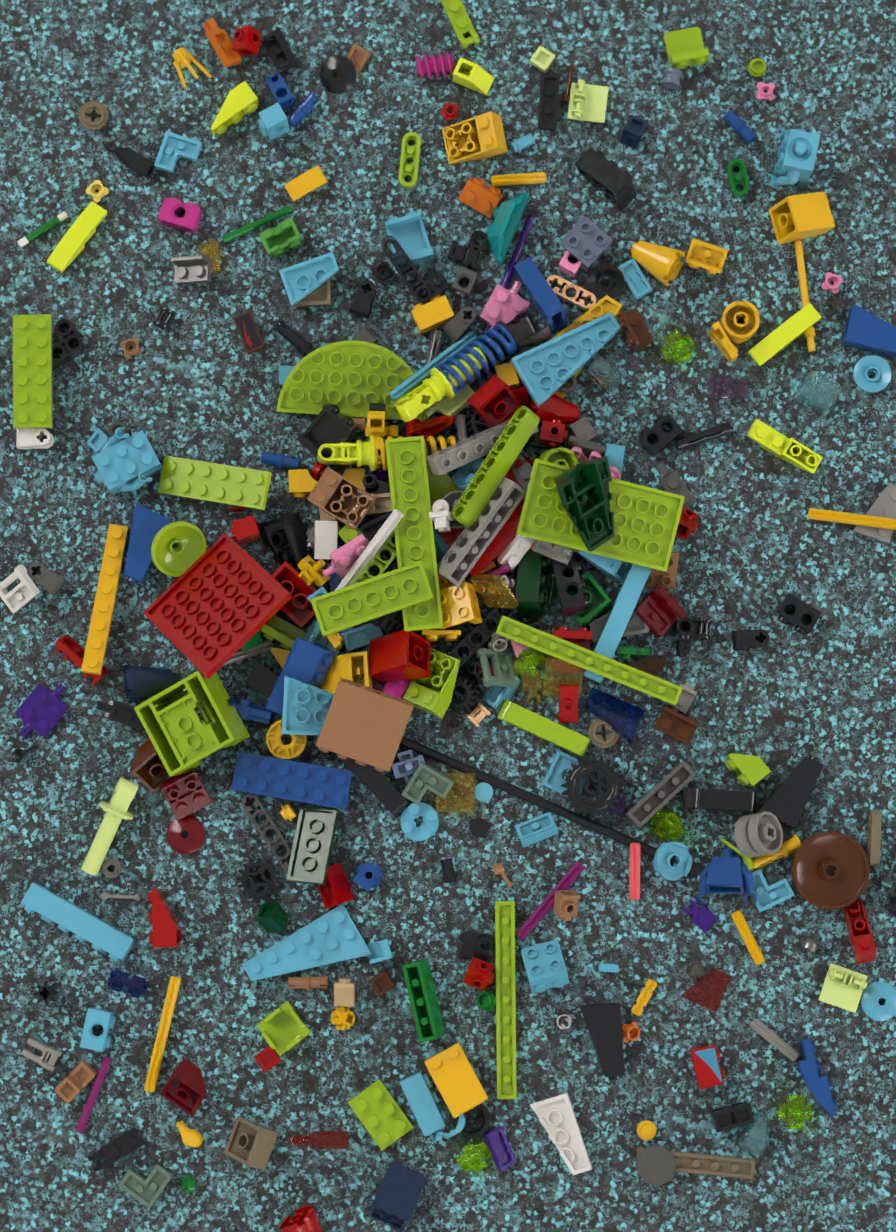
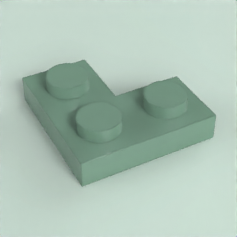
M422 761L401 795L417 805L427 789L445 799L455 781Z
M158 1163L147 1179L129 1169L118 1186L150 1209L173 1174Z

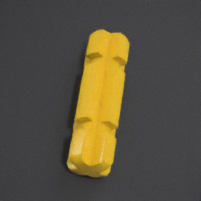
M651 979L647 980L645 989H642L636 1000V1005L634 1004L631 1012L637 1016L642 1014L643 1007L647 1005L653 994L651 992L657 987V983Z

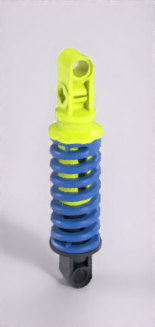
M529 311L519 313L507 324L497 321L493 328L485 332V335L478 336L477 340L471 341L469 346H464L461 352H456L453 357L447 358L445 363H440L435 368H432L429 379L423 380L419 387L395 402L394 405L404 422L413 420L435 402L439 403L444 396L452 399L457 392L465 388L464 382L472 384V376L476 379L481 377L480 370L483 373H487L489 366L495 367L497 365L496 359L500 362L504 361V353L511 356L513 353L520 350L519 342L537 330Z

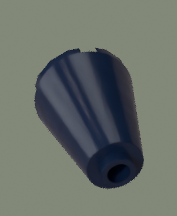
M136 665L123 666V673H126L124 686L128 703L156 695L177 683L176 673H172L171 669Z

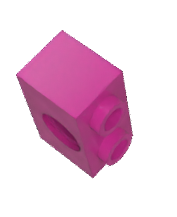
M170 197V199L164 198L158 221L160 224L196 235L202 211L194 203H181V200L175 197ZM179 211H184L185 215L183 217H176Z

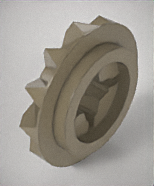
M99 101L86 102L79 110L80 123L84 128L91 131L100 130L109 119L106 106ZM95 110L97 116L100 117H96L95 120L92 122L91 117H89V115H93V112Z
M602 717L592 722L588 735L591 739L590 741L595 746L608 748L617 742L619 728L612 719ZM602 725H604L606 731H612V733L606 735L605 741L602 735L595 734L601 731Z

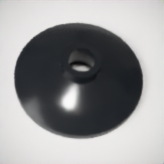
M336 55L328 58L320 69L321 83L332 93H345L353 87L356 81V68L352 61L344 56ZM335 71L339 72L338 78L334 77Z
M598 264L588 273L587 287L599 299L606 295L613 299L624 288L623 273L612 264ZM608 277L610 280L605 282L603 278Z

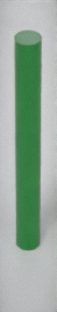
M290 205L222 236L224 243H227L293 211Z

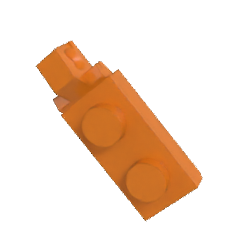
M213 18L208 19L203 28L223 66L227 68L240 64L242 58L239 53L232 50L233 43L225 29L218 28Z

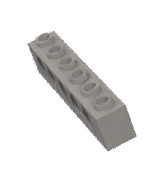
M511 419L426 456V462L431 475H443L489 454ZM537 427L532 434L539 432Z
M504 477L476 522L469 528L465 527L437 566L438 573L459 587L524 498L526 491L512 480Z

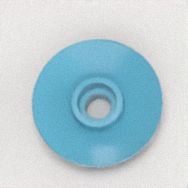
M876 355L865 356L854 367V381L860 389L866 392H879L889 384L891 368L882 357ZM868 373H873L874 378H869Z
M886 982L869 984L861 995V1007L864 1013L876 1021H885L892 1018L896 1014V989ZM880 998L885 1000L884 1005H879L878 1000Z

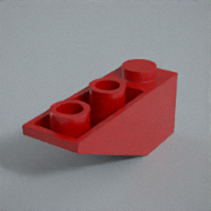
M858 899L852 904L843 907L854 960L856 964L875 961L877 950L862 899Z

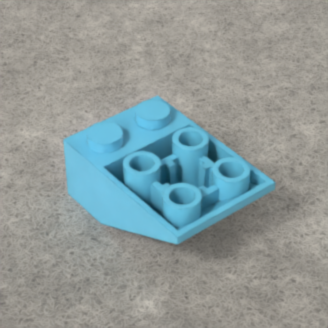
M577 550L582 557L606 577L621 583L624 582L632 563Z

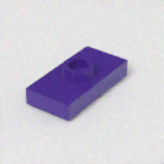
M498 1126L483 1134L498 1171H502L517 1163L502 1126Z

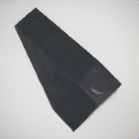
M300 513L285 515L258 524L265 546L267 548L270 547L274 554L273 559L275 563L279 562L281 566L286 561L300 574L302 570L298 567V563L307 556L305 529Z

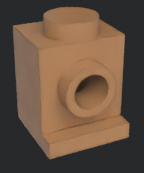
M555 890L553 913L563 921H570L572 917H577L578 901L581 895L574 890Z

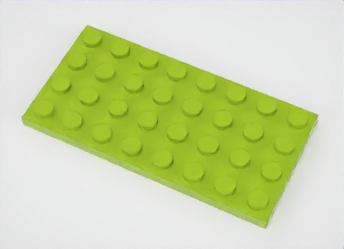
M534 459L516 535L667 572L685 496L612 478V481H609V493L613 495V500H610V512L614 514L615 537L589 552L565 511L554 483L555 477L571 467Z

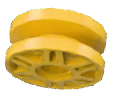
M282 720L276 721L266 734V744L269 751L281 759L291 760L300 756L307 746V735L290 734L292 741L290 744L285 745L282 742V737L285 735L282 734Z

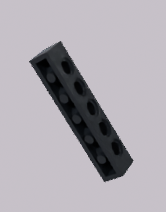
M576 549L567 565L550 558L563 617L586 613V606L589 605L588 596L583 594L582 588H585L584 578L579 576L578 571H581L580 561L575 559ZM571 574L573 577L566 578L565 575ZM571 591H574V592H576L577 594H575V595H570V594H568V593L571 592Z

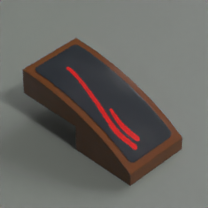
M250 311L233 318L248 355L266 348Z

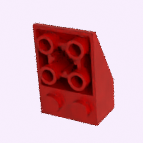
M152 888V892L148 894L149 904H152V912H149V924H152V932H149V943L153 944V948L181 946L180 925L160 888Z

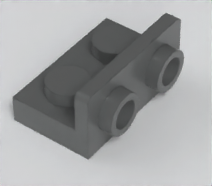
M195 253L194 256L180 254L177 257L170 258V262L175 264V284L211 282L212 260L207 258L205 254Z

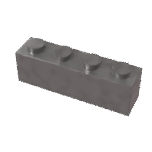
M684 761L680 762L625 815L638 829L641 828L687 785L696 774Z

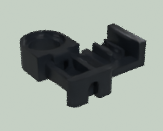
M475 231L471 235L468 245H464V247L458 245V242L453 240L447 258L462 261V266L477 270L479 266L476 264L480 252L483 253L485 249L487 235L483 231ZM474 236H482L483 244H475L473 241Z

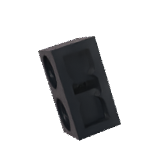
M669 413L665 417L663 415L659 416L654 421L655 425L650 429L646 427L639 433L641 437H639L638 442L652 458L683 432V429ZM668 424L672 429L671 432H664L662 425ZM653 436L657 439V443L652 445L648 443L647 438Z
M790 593L785 596L775 613L778 621L785 625L788 623L795 627L794 630L803 635L805 633L809 634L822 614L819 610ZM785 606L793 608V615L785 613ZM803 615L809 617V625H804L801 622Z
M748 1101L709 1111L714 1130L717 1133L755 1122Z

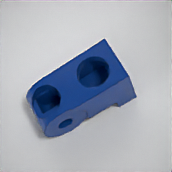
M279 72L265 78L275 102L280 104L283 111L296 105L292 93Z

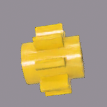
M336 1007V1010L332 1012L331 1022L336 1025V1030H349L350 1026L354 1024L355 1015L354 1012L349 1011L350 1007Z

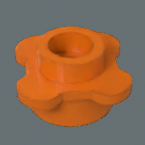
M633 1021L631 1024L622 1025L623 1042L627 1043L629 1040L636 1041L639 1038L640 1029L637 1022Z

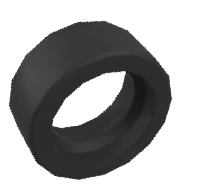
M482 1103L474 1107L483 1116L481 1127L475 1131H468L463 1128L459 1133L462 1137L475 1139L482 1136L488 1130L490 1115ZM459 1116L456 1118L453 1117V1125L455 1129L458 1124Z

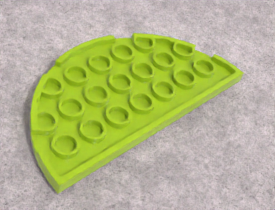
M344 340L329 343L310 352L295 365L280 391L277 412L318 415L322 411L324 404L333 403L340 408V413L344 416L367 418L370 403L386 404V419L402 420L394 405L396 401L391 399L389 393L415 372L401 357L378 344L360 340ZM419 383L417 386H415L413 389H411L408 393H406V394H405L404 396H402V397H405L407 394H409L410 392H412V390H414V389H416L417 387H419V386L421 385V383ZM423 412L416 417L420 421L428 419Z

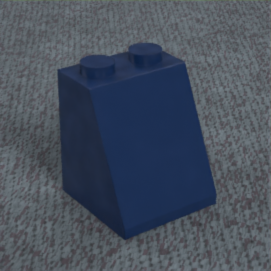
M390 1162L367 1215L403 1231L411 1218L427 1178L419 1171L406 1169L399 1162Z

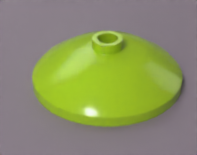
M176 521L167 524L159 530L151 545V558L154 565L165 575L180 577L206 552L205 536L196 525L190 522ZM177 542L176 546L172 547V544Z

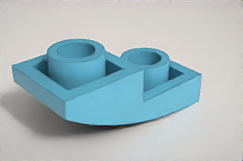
M606 444L607 450L604 457H607L609 466H614L619 470L621 480L625 446Z

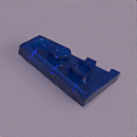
M593 687L584 705L600 720H605L611 725L612 730L623 735L629 744L632 743L645 710Z

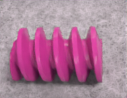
M438 53L437 59L431 54L429 60L426 55H423L422 60L416 55L417 75L420 74L421 79H424L425 73H427L429 78L432 77L433 73H435L436 78H439L440 72L446 77L448 71L453 76V54L450 58L449 54L445 53L444 58H442L441 53Z

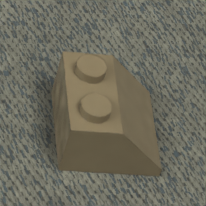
M237 1116L224 1154L246 1166L265 1170L278 1132L265 1125Z

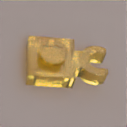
M540 670L521 672L522 691L529 694L526 698L527 705H530L531 697H535L537 704H540L541 698L537 694V691L542 690Z

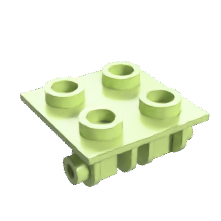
M578 80V83L572 82L567 119L604 123L609 87L585 84L584 80Z
M830 963L818 1000L856 1013L863 989L867 987L868 982L866 980L868 976Z

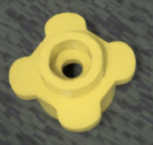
M95 180L86 188V193L93 197L94 202H100L101 198L109 192L108 188L103 187L100 180Z

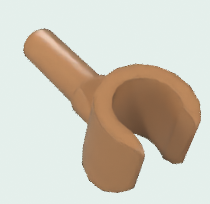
M501 863L492 865L495 876L501 874L508 888L512 887L513 885L508 879Z

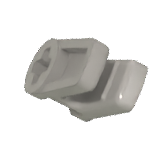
M29 1037L27 1044L34 1047V1049L42 1051V1056L28 1049H23L21 1055L37 1062L48 1070L54 1071V1065L58 1057H61L62 1052Z

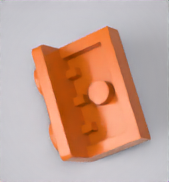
M471 177L465 184L458 200L491 218L504 195L501 194L498 188L489 187L484 184L485 181L483 179Z

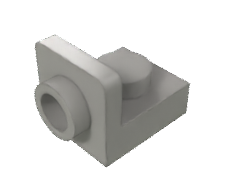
M680 683L678 686L683 687L676 706L670 703L668 705L686 714L697 692L694 691V686L688 683H684V685Z

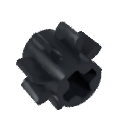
M44 981V986L36 985L39 990L34 995H38V1003L45 1001V1005H49V1000L57 1001L54 996L60 992L54 989L56 983L48 985V981ZM46 988L47 991L51 992V995H48L47 997L42 993L46 990Z

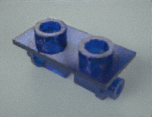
M117 969L116 971L112 970L110 978L108 977V986L112 990L117 992L122 990L128 992L132 997L145 998V989L147 990L149 982L145 978L133 975L132 980L128 981L129 973Z

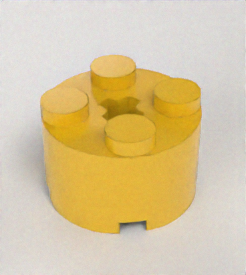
M735 301L725 308L720 319V325L731 342L740 344L754 336L760 323L759 311L753 304L747 301ZM742 320L743 323L738 324L737 321Z

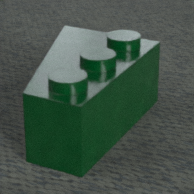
M528 550L518 563L515 603L520 618L543 619L544 586H546L544 569H547V557L532 550Z

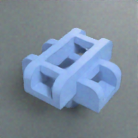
M412 749L398 753L400 762L392 764L395 779L404 777L407 785L413 776L412 774L417 770L418 764L420 765L422 761L425 763L423 755L413 756Z

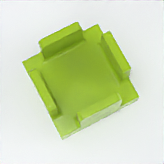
M289 1001L285 1002L257 1024V1027L262 1032L261 1035L270 1047L275 1049L279 1056L283 1055L311 1033V1030Z

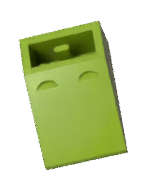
M430 648V677L412 679L402 698L412 702L414 707L442 719L452 700L460 660Z

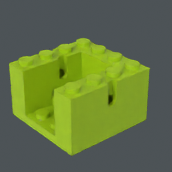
M198 670L134 707L170 777L187 773L201 765V760L221 748L234 746L250 737L234 706L229 705L228 700L230 697L217 673L208 679ZM195 708L199 709L205 721L204 723L200 720Z

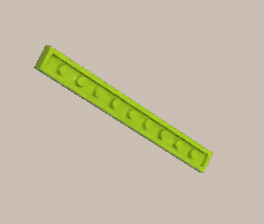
M502 615L496 630L498 635L675 706L683 690L681 686Z
M495 901L497 1099H517L515 901Z

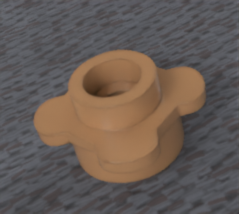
M133 337L121 342L125 358H131L133 355H140L142 353V349L138 345V338Z

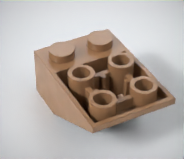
M329 467L326 468L307 498V501L354 530L357 529L376 500L374 496Z

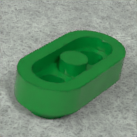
M733 159L729 162L726 169L730 191L735 197H744L750 188L746 165L740 159ZM737 168L739 172L735 173L732 169ZM741 186L743 190L738 191L736 187Z

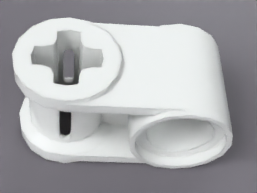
M17 429V449H48L54 444L53 435L46 429Z

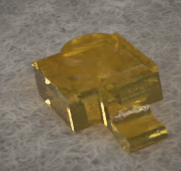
M216 239L198 245L200 253L205 254L207 258L212 260L214 274L221 273L222 271L217 260L222 259V255Z

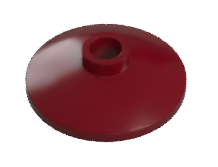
M189 815L179 820L175 818L168 826L167 841L176 852L191 854L203 845L205 829L197 818ZM183 831H187L189 833V836L187 838L182 837Z

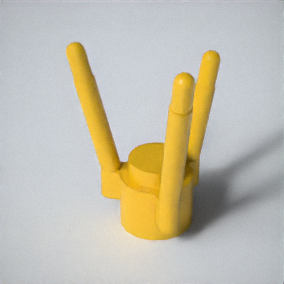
M182 47L173 52L172 57L175 60L173 65L178 72L183 88H187L180 66L182 68L187 67L195 79L199 78L190 65L191 61L209 78L212 77L190 52L187 53L185 48Z

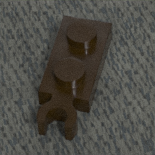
M667 652L662 658H659L657 653L626 665L648 674L656 675L664 672L662 666L672 667L675 665V662L668 663L666 661V657L672 655V652Z

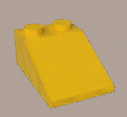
M459 1043L424 1061L454 1118L489 1099Z

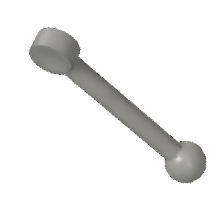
M103 892L101 898L103 900L115 898L140 901L141 895H113Z

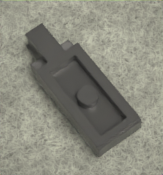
M663 461L656 465L655 468L660 473L657 478L664 491L685 496L683 504L685 508H689L696 503V500L672 467L668 469Z

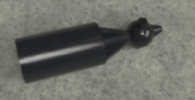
M113 141L102 142L106 150L110 153L114 152L122 164L142 176L148 178L153 172L155 163L132 149L117 147Z

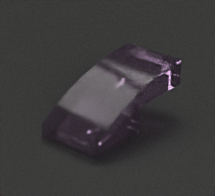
M709 378V397L748 399V379Z

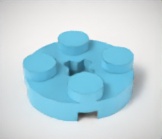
M478 458L459 467L452 476V481L460 491H465L482 465L483 458Z
M419 802L418 805L413 803L404 809L400 817L402 831L408 838L415 841H423L436 833L439 820L432 806ZM422 816L425 824L416 827L414 819Z
M675 841L660 844L654 856V870L662 878L676 881L686 876L692 867V856L689 854L687 846ZM675 856L674 859L677 860L676 864H672L671 866L670 858Z

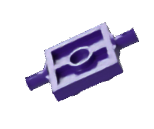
M59 683L54 691H50L41 684H38L14 714L21 718L25 724L18 733L22 738L25 739L31 730L38 732L45 738L69 710V707L59 697L66 689L65 686Z

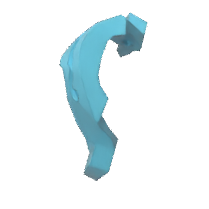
M464 1113L459 1115L456 1129L451 1130L450 1133L436 1131L433 1138L441 1142L443 1137H452L460 1133L465 1125Z

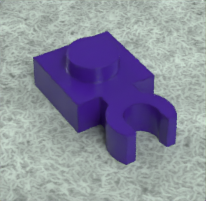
M689 899L688 902L692 904V909L687 910L683 907L682 911L686 914H692L693 917L690 921L706 933L718 918L703 905L698 909L696 902Z

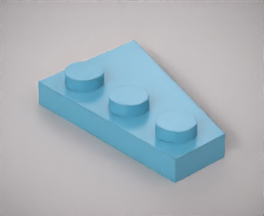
M333 252L279 270L292 307L339 272Z

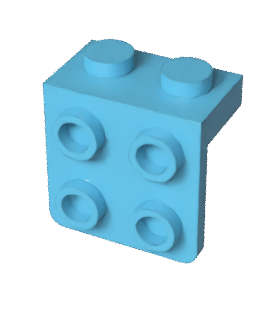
M557 940L529 946L521 950L532 993H541L546 991V989L560 988L565 984H569L567 969Z

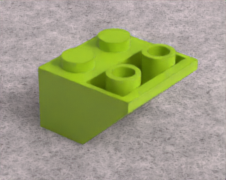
M730 753L724 757L726 760L724 764L731 772H736L738 775L737 780L743 787L747 786L749 788L754 786L771 772L759 756Z

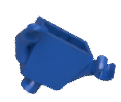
M723 849L722 857H713L711 863H708L701 871L699 892L701 893L697 896L699 904L705 905L707 901H700V896H705L707 892L745 894V891L747 892L745 902L748 904L747 897L751 895L756 903L757 896L753 893V876L748 867L741 863V859L734 857L733 849Z

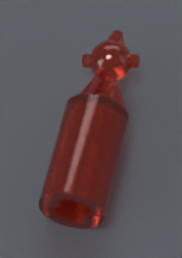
M316 1131L305 1137L297 1134L288 1139V1142L293 1143L295 1146H301L304 1143L315 1149H347L348 1131Z

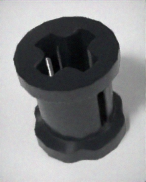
M161 306L159 316L153 324L168 331L171 319L176 313L169 308Z

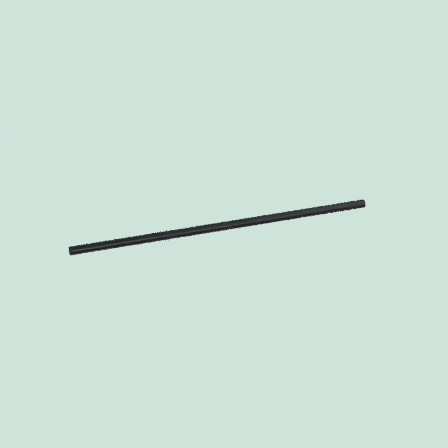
M403 736L400 745L405 748L412 749L414 752L488 783L495 788L630 847V843H640L642 853L653 858L657 851L655 847L587 817H583L580 814H576V812Z

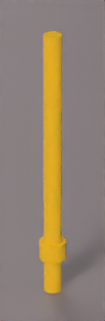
M795 241L802 308H804L810 302L802 241ZM813 325L804 332V337L807 339L808 352L816 351L814 341L816 334Z

